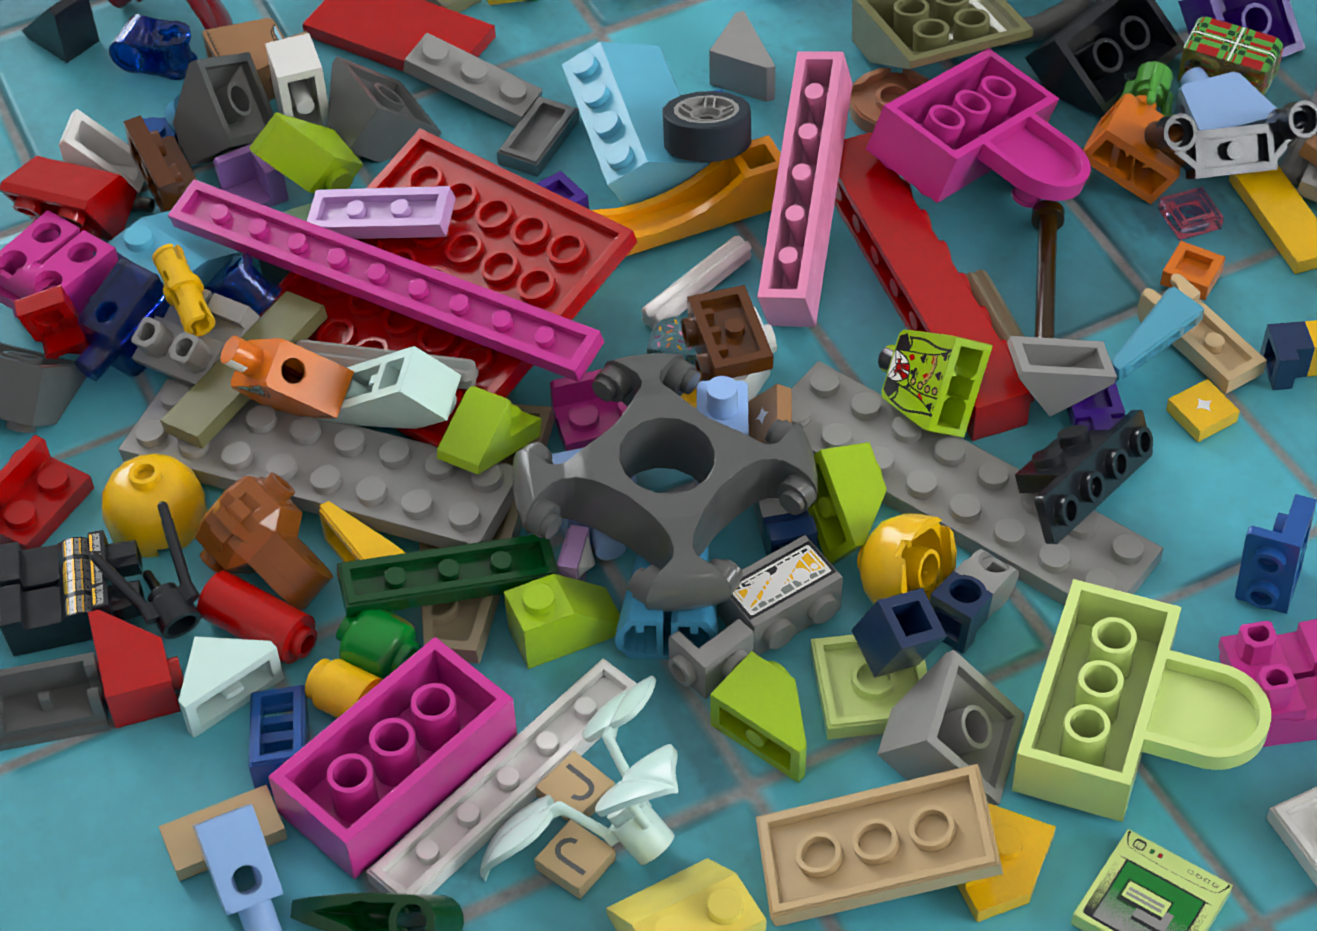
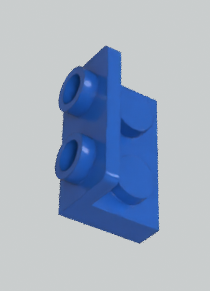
M1295 494L1289 514L1278 512L1272 531L1256 526L1248 528L1235 592L1236 599L1248 602L1257 608L1271 609L1287 614L1303 567L1317 499Z

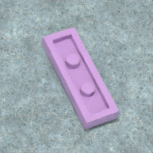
M450 186L316 190L307 222L353 239L446 237L456 198Z

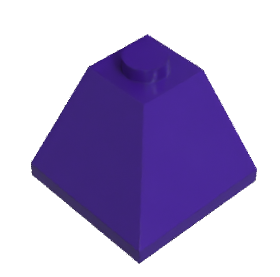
M1290 0L1178 1L1189 35L1199 18L1210 17L1278 38L1283 44L1282 58L1305 49ZM1205 54L1225 73L1237 72L1243 74L1253 70V68Z

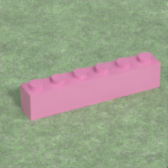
M844 51L797 52L757 296L767 323L771 326L816 327L853 85Z

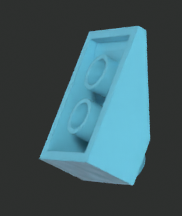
M170 211L142 217L108 242V244L116 248L123 282L119 286L163 316L167 313L170 304L166 301L163 294L164 282L152 261L153 253L162 245L170 243L174 247L176 244L180 245L191 271L201 279L204 289L221 296L260 266L259 259L174 227L167 216Z

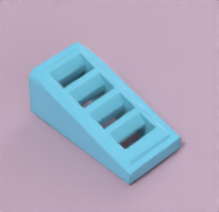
M1169 287L1111 362L1117 375L1116 379L1120 381L1197 326L1203 319L1204 308L1176 287Z

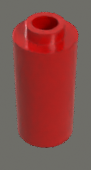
M223 570L214 574L200 593L197 609L202 619L239 639L271 641L277 647L280 661L286 664L294 663L299 658H305L316 644L317 631L315 630V619L313 616L228 571Z

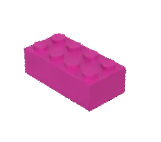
M434 637L268 776L277 811L347 874L356 879L517 736L513 698L438 638Z

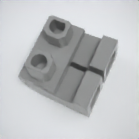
M204 289V300L215 318V326L210 332L199 337L184 332L176 309L170 305L164 318L155 316L152 319L146 316L142 319L132 337V342L138 347L132 359L140 365L194 386L220 359L225 343L235 335L241 338L260 316L247 305L216 293L213 294L209 290Z

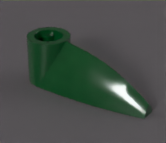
M399 893L320 895L292 900L290 918L323 931H462L464 926V915L460 905L452 897L446 895Z

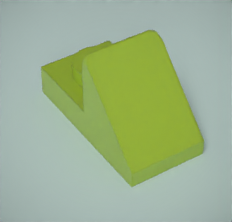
M471 386L465 392L437 448V459L479 475L541 436V418L521 411L518 406L511 404L507 398Z

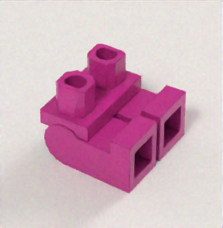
M48 210L0 250V303L12 309L16 318L18 317L14 304L15 300L59 285L63 287L81 316L91 308L89 298L101 288L110 293L123 282L115 247L85 230L80 232L79 227Z
M1317 619L1299 622L1297 631L1280 635L1276 634L1272 622L1261 621L1242 625L1239 628L1238 634L1220 637L1218 645L1220 663L1234 667L1250 676L1262 688L1269 700L1271 723L1263 747L1317 740Z

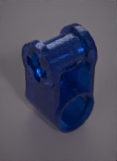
M144 15L131 16L109 47V55L112 61L121 69L131 73L139 72L162 76L170 80L185 79L189 63L198 60L197 55L191 52L189 42L192 35L190 27L186 23L150 18Z
M244 253L242 255H234L209 281L204 289L209 290L213 294L216 293L247 305L259 315L279 296L282 287L276 282H269L252 265L253 258L248 253Z

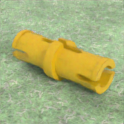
M172 243L162 245L153 253L152 261L164 282V297L176 309L184 332L194 334L197 337L203 336L215 326V318L204 300L203 283L198 275L193 274L180 245L176 244L175 247Z

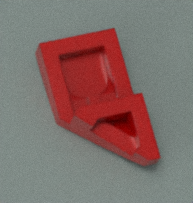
M61 285L14 301L18 319L35 342H42L45 358L58 360L60 356L69 353L83 355L84 363L95 364L100 362L97 348L83 320Z

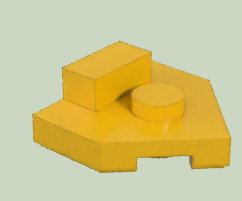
M988 803L1003 874L957 885L976 922L1030 902L1045 857L1052 844L1056 826Z

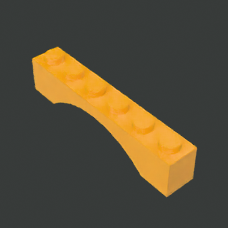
M769 135L752 140V144L744 153L734 158L711 162L689 180L663 194L627 206L592 211L633 230L638 243L627 256L771 211L781 152Z

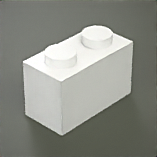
M307 33L265 43L278 113L330 128L328 126L329 105L323 69L310 34Z

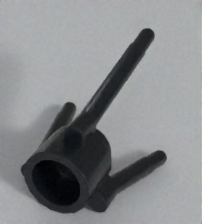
M160 501L157 508L180 583L178 587L173 582L161 585L150 570H145L142 575L151 591L147 602L98 552H91L89 559L134 605L147 625L156 624L164 638L174 639L190 632L200 622L201 614L194 604L200 597V594L191 581L168 504L165 501Z

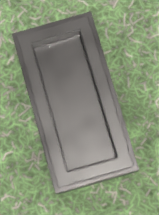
M539 96L497 151L498 164L538 177L579 122V109Z

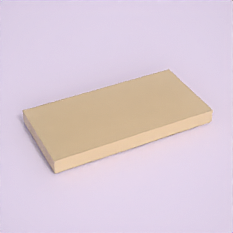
M978 764L756 817L770 918L775 927L1003 874L983 778Z

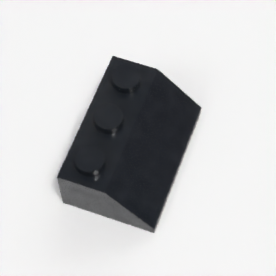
M1096 0L1027 55L1025 59L1049 92L1059 99L1101 118L1119 100L1123 94L1126 82L1136 79L1138 68L1142 64L1156 61L1166 65L1183 51L1185 43L1155 0Z

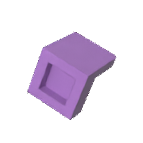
M251 144L214 159L219 189L267 207H272L289 200L284 175L253 154L249 149Z

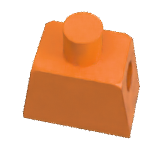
M1124 94L1097 123L1083 151L1088 157L1091 167L1151 205L1179 178L1180 166L1159 149L1149 147L1145 141L1144 133L1146 127L1151 122L1159 121L1164 117V115L1156 111V102L1154 105H1148L1146 103V95L1133 96L1132 94Z

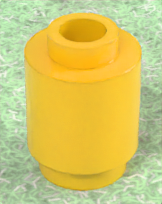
M325 658L318 661L311 669L305 683V694L307 698L312 700L315 708L338 718L383 679L342 659L329 660Z

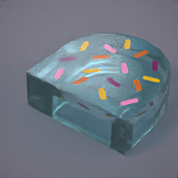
M669 317L657 323L651 332L647 345V354H681L684 360L695 366L694 355L697 354L695 348H687L682 335L681 319L683 317Z

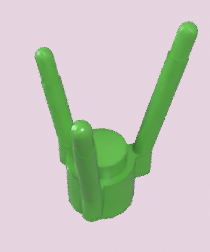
M1156 61L1142 64L1138 68L1136 79L1126 82L1121 97L1124 94H1132L1133 96L1146 95V103L1148 105H1154L1156 102L1157 108H1161L1162 115H1170L1174 95L1170 92L1173 80L1172 71L1165 64Z

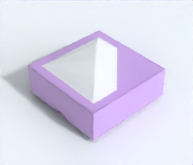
M571 525L567 529L557 567L560 575L585 582L587 571L595 566L590 545L589 527Z

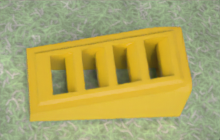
M330 501L320 505L319 513L324 539L343 562L405 553L394 543Z

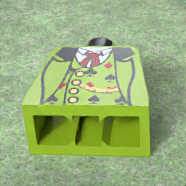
M904 329L899 333L896 345L886 346L878 358L879 368L887 373L881 391L882 397L922 429L964 438L993 345L952 335Z

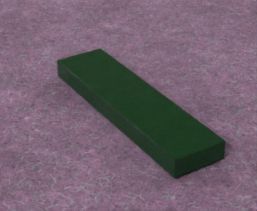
M534 534L337 563V577L346 618L356 617L358 613L364 610L390 612L504 594V591L551 574L560 575L550 539L545 537L539 538Z

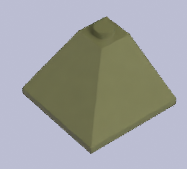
M852 0V41L870 63L913 69L1033 37V28L1006 0Z

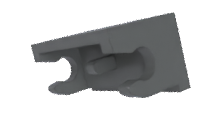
M94 652L0 669V751L110 730L107 701Z

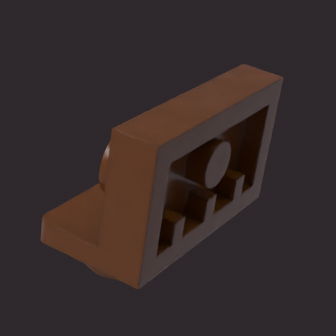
M141 115L123 121L131 156L161 213L171 211L194 179L197 180L174 136L170 135L161 138L157 130L149 132Z
M745 285L687 297L688 317L681 319V330L686 347H694L697 353L694 355L696 370L701 373L699 382L710 381L717 376L735 378L773 369L774 356Z

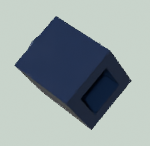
M923 588L877 600L851 629L874 678L919 665L947 636Z

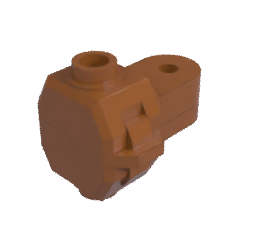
M271 472L266 478L262 476L259 478L250 475L243 476L228 487L202 517L195 533V539L204 548L199 556L216 573L223 570L244 574L257 572L283 599L291 605L305 610L330 582L333 575L328 567L298 538L303 512L290 499L294 495L295 490L287 481L274 472Z

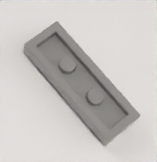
M429 33L424 35L404 60L403 72L514 127L518 125L539 96L542 97L543 89Z

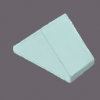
M194 637L179 697V704L187 730L193 738L250 702L251 693L268 690L284 679L277 647L271 641Z

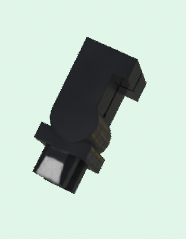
M104 530L88 532V538L71 537L64 539L57 545L26 550L21 549L19 542L0 544V629L13 657L93 639L88 612L99 609L121 620L141 616L134 605L89 559L90 553L95 551L110 563L123 578L141 575L143 573V563L136 540L109 544ZM140 580L128 582L145 599Z

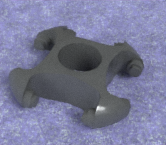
M641 354L607 361L603 369L595 376L592 389L603 401H622L627 406V409L616 424L564 463L553 464L550 450L542 443L536 441L532 444H527L522 450H517L513 462L514 500L517 513L525 531L528 534L533 533L539 538L545 537L550 539L560 528L562 518L590 526L626 545L652 564L646 569L643 567L639 568L632 575L627 589L635 599L645 604L648 610L686 611L726 602L739 587L743 572L736 563L729 559H712L710 562H707L700 558L712 539L736 516L758 501L766 498H778L781 506L787 512L798 515L805 512L816 502L818 494L816 462L809 440L801 424L794 425L787 420L777 419L770 426L766 434L765 441L768 444H765L736 429L704 416L680 397L684 393L688 395L693 392L701 377V373L696 370V367L684 360L681 354ZM654 468L675 469L691 475L700 484L693 489L675 494L656 493L638 486L630 478L639 472Z

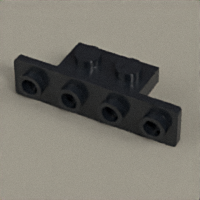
M1131 410L1110 430H1088V427L1085 425H1075L1062 429L1058 432L1055 440L1044 449L1034 453L1032 460L1015 474L1019 493L1037 494L1034 502L1046 544H1058L1152 456L1153 436L1151 430L1146 425L1143 410Z

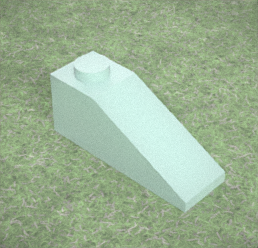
M412 346L347 367L354 371L338 417L317 420L359 426L418 429L447 421L448 416L456 405L457 397L455 394L461 375L417 347Z

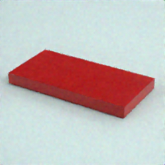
M324 0L302 23L303 32L307 31L311 38L400 71L404 70L405 58L426 33L476 57H479L496 38L495 25L425 0Z

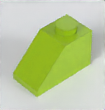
M277 112L249 147L257 157L306 191L314 194L316 190L348 189L353 182V178L364 165L334 129Z
M870 442L821 449L814 454L818 475V494L816 502L807 510L809 515L813 516L824 557L832 565L864 546L887 491L881 468L876 461Z
M551 574L504 591L508 630L528 669L615 637L620 613L606 587L558 574Z
M751 651L710 694V724L799 783L805 776L807 744L796 680L779 663L766 661Z

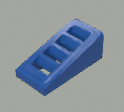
M305 685L251 693L249 770L254 788L267 785L271 796H273L268 776L310 742ZM293 711L291 714L265 717L267 714Z

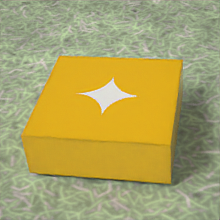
M1209 379L1168 398L1166 411L1197 442L1236 423L1240 412Z

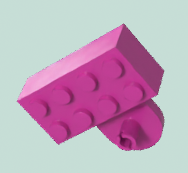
M990 48L884 105L866 147V150L878 158L885 167L898 173L914 185L921 194L931 198L936 203L993 170L1015 186L1011 196L1016 203L1026 208H1033L1041 199L1064 201L1076 197L1082 191L1091 171L1089 159L1084 151L1070 138L1048 123L1059 98Z

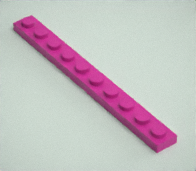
M195 179L167 215L176 228L577 382H580L604 344L599 330Z

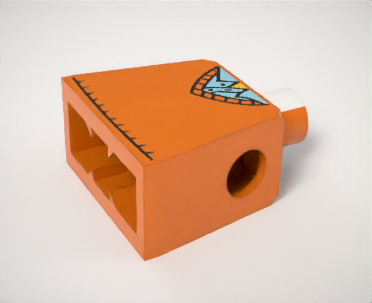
M235 335L225 343L220 356L221 363L235 369L231 379V387L234 390L262 405L271 406L274 410L301 417L311 416L316 419L337 418L354 371L281 338L246 341Z

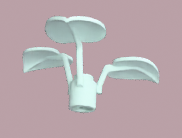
M653 675L609 700L589 720L582 734L587 743L593 742L601 736L603 737V741L622 776V781L610 788L595 807V812L600 817L607 815V818L612 823L611 826L607 828L561 801L554 803L551 795L539 798L512 815L491 839L484 853L480 868V876L485 882L491 868L532 843L546 829L551 820L558 816H565L603 837L610 847L620 841L639 865L651 862L668 848L675 835L652 809V805L648 800L678 793L675 773L678 758L677 751L671 744L665 745L643 757L629 768L616 742L619 726L633 719L649 700L656 684V679Z

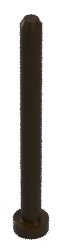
M1042 200L1036 203L1031 213L1032 225L1038 230L1035 337L1040 338L1055 337L1057 230L1063 226L1065 221L1063 206L1059 202Z

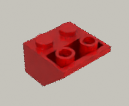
M37 155L2 180L0 185V191L14 203L13 209L29 216L33 220L32 223L48 210L79 227L80 232L85 230L101 240H112L124 231L137 191L120 174Z

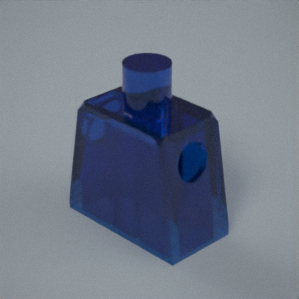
M121 257L78 317V325L90 345L77 358L75 365L85 376L93 381H98L111 366L130 377L138 376L147 367L138 364L132 359L138 348L132 342V337L143 318L146 316L152 319L155 316L164 318L170 307V304L164 297V285L159 276L124 257Z

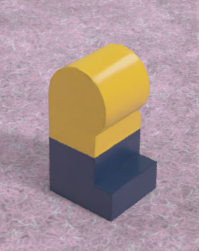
M1317 320L1267 324L1260 354L1267 360L1265 370L1273 391L1292 389L1295 378L1317 376Z

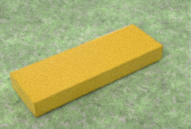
M1278 166L1277 170L1229 175V182L1294 274L1316 269L1317 218L1281 168Z

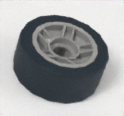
M716 91L694 92L670 100L662 109L664 148L675 157L695 162H717L734 158L744 153L752 144L750 104L739 96Z

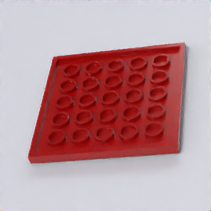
M422 129L415 133L367 188L450 186L456 199L446 237L355 239L570 320L577 315L638 243L633 230ZM290 272L254 311L261 317L286 291L324 305L328 316L307 340L396 351L415 346L430 355L471 359L479 370L475 387L504 398L510 394L533 367V364L293 272ZM457 388L455 394L457 397L456 405L448 416L447 421L418 429H395L418 442L430 444L438 448L467 389Z

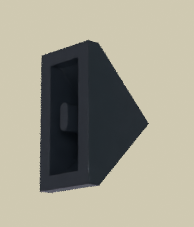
M60 0L22 30L28 39L66 63L100 41L89 0Z

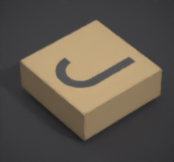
M573 751L535 786L536 797L539 799L546 795H551L554 803L561 801L590 817L595 813L598 801L615 785V782L577 752ZM561 816V817L564 818L567 822L570 820L569 818H567V817H565V816Z
M570 819L534 859L535 869L578 899H581L616 860V852L613 847H610L607 843Z

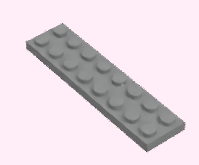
M820 361L791 389L792 423L794 425L801 424L809 440L813 455L821 449L870 442L887 488L882 500L883 504L901 514H923L943 519L939 523L951 528L956 545L972 554L979 549H983L996 559L1019 571L1018 580L1064 606L1073 579L1135 594L1161 561L1163 547L1095 510L1058 544H1046L1034 502L1037 494L1019 493L1015 474L1019 469L960 437L922 429L884 400L881 394Z
M171 378L167 379L118 448L123 462L139 455L153 453L172 456L190 467L200 483L225 490L243 476L250 475L257 478L262 476L266 478L271 472H274L287 481L295 490L294 495L290 499L300 510L320 515V505L330 501L373 530L439 548L491 541L514 502L512 465L498 462L477 475L437 459V448L433 445L351 424L317 420L311 416L301 417L277 411L271 406L262 405L252 399L201 449L165 433L160 422L193 387Z

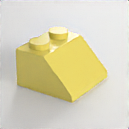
M708 858L606 908V914L617 931H766V918L737 873Z

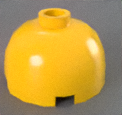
M158 453L136 456L123 462L115 469L102 492L103 521L113 543L136 540L141 556L147 558L159 556L157 550L169 548L157 508L160 501H165L173 518L181 548L187 547L195 539L196 530L202 517L207 512L204 490L192 469L172 456Z
M901 514L882 521L868 536L864 546L859 550L857 566L860 571L864 591L873 604L877 600L923 588L929 600L930 594L956 569L957 550L954 533L949 526L940 525L939 522L943 519L923 514Z

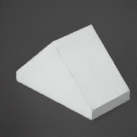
M76 109L73 111L59 142L63 161L120 174L139 194L144 179L131 156L129 145L80 110Z

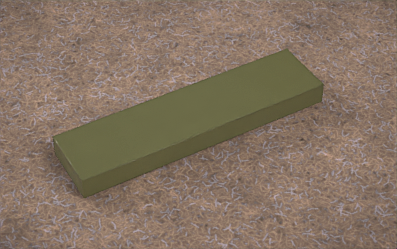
M286 291L241 338L246 341L281 338L296 344L300 340H307L328 316L324 305ZM219 359L160 420L165 433L203 449L251 399L231 387V379L235 369L221 363Z

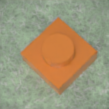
M1180 241L1162 271L1160 284L1172 288L1171 276L1173 274H1181L1201 292L1199 299L1205 301L1223 271L1226 257Z

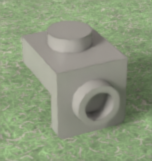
M740 619L736 620L699 649L680 631H676L668 637V666L672 675L683 686H692L705 699L710 696L751 651L754 652V631Z

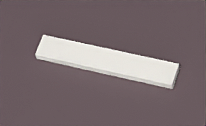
M604 658L601 659L366 871L368 882L381 893L431 895L490 841L498 829L512 815L536 798L535 786L573 751L582 756L600 739L598 738L590 743L585 741L582 734L587 723L609 700L631 689L637 683Z

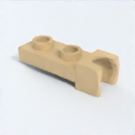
M1173 274L1170 280L1172 287H1176L1204 308L1203 319L1197 326L1172 344L1225 394L1262 375L1267 360L1203 301L1199 300L1201 292L1181 274ZM1147 288L1142 292L1138 302L1137 313L1141 323L1162 297L1151 288Z

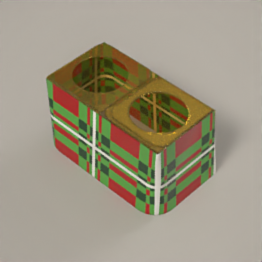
M1201 17L1196 21L1183 47L1177 82L1181 81L1182 76L1188 70L1195 67L1203 68L1209 77L1229 72H1245L1241 75L1264 96L1279 70L1284 49L1283 44L1278 38L1214 18Z

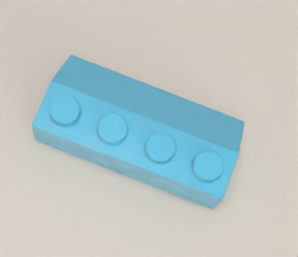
M598 42L562 64L606 183L624 206L639 203L663 194L689 180L710 164V162L683 160L671 155L664 148L662 109L670 100L681 96L659 45Z

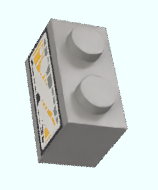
M804 535L742 569L743 577L740 580L739 587L726 602L717 604V615L727 627L740 619L753 630L754 653L759 656L769 649L783 647L794 635L811 625L823 624L830 620L841 609L843 577Z

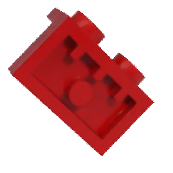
M34 435L21 449L17 450L11 456L9 462L0 470V544L19 542L22 550L41 547L94 489L89 474L51 457L45 439Z

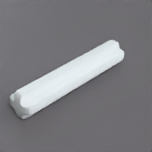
M733 236L642 308V320L645 325H649L654 331H658L659 326H661V329L687 309V297L709 292L747 262L752 256L750 243L744 241L741 236Z

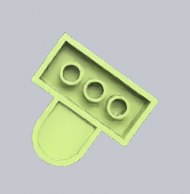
M1073 579L1017 752L1012 791L1123 822L1143 752L1203 769L1223 770L1243 765L1259 753L1266 741L1271 723L1269 700L1258 683L1246 673L1225 664L1172 651L1181 612L1180 606Z

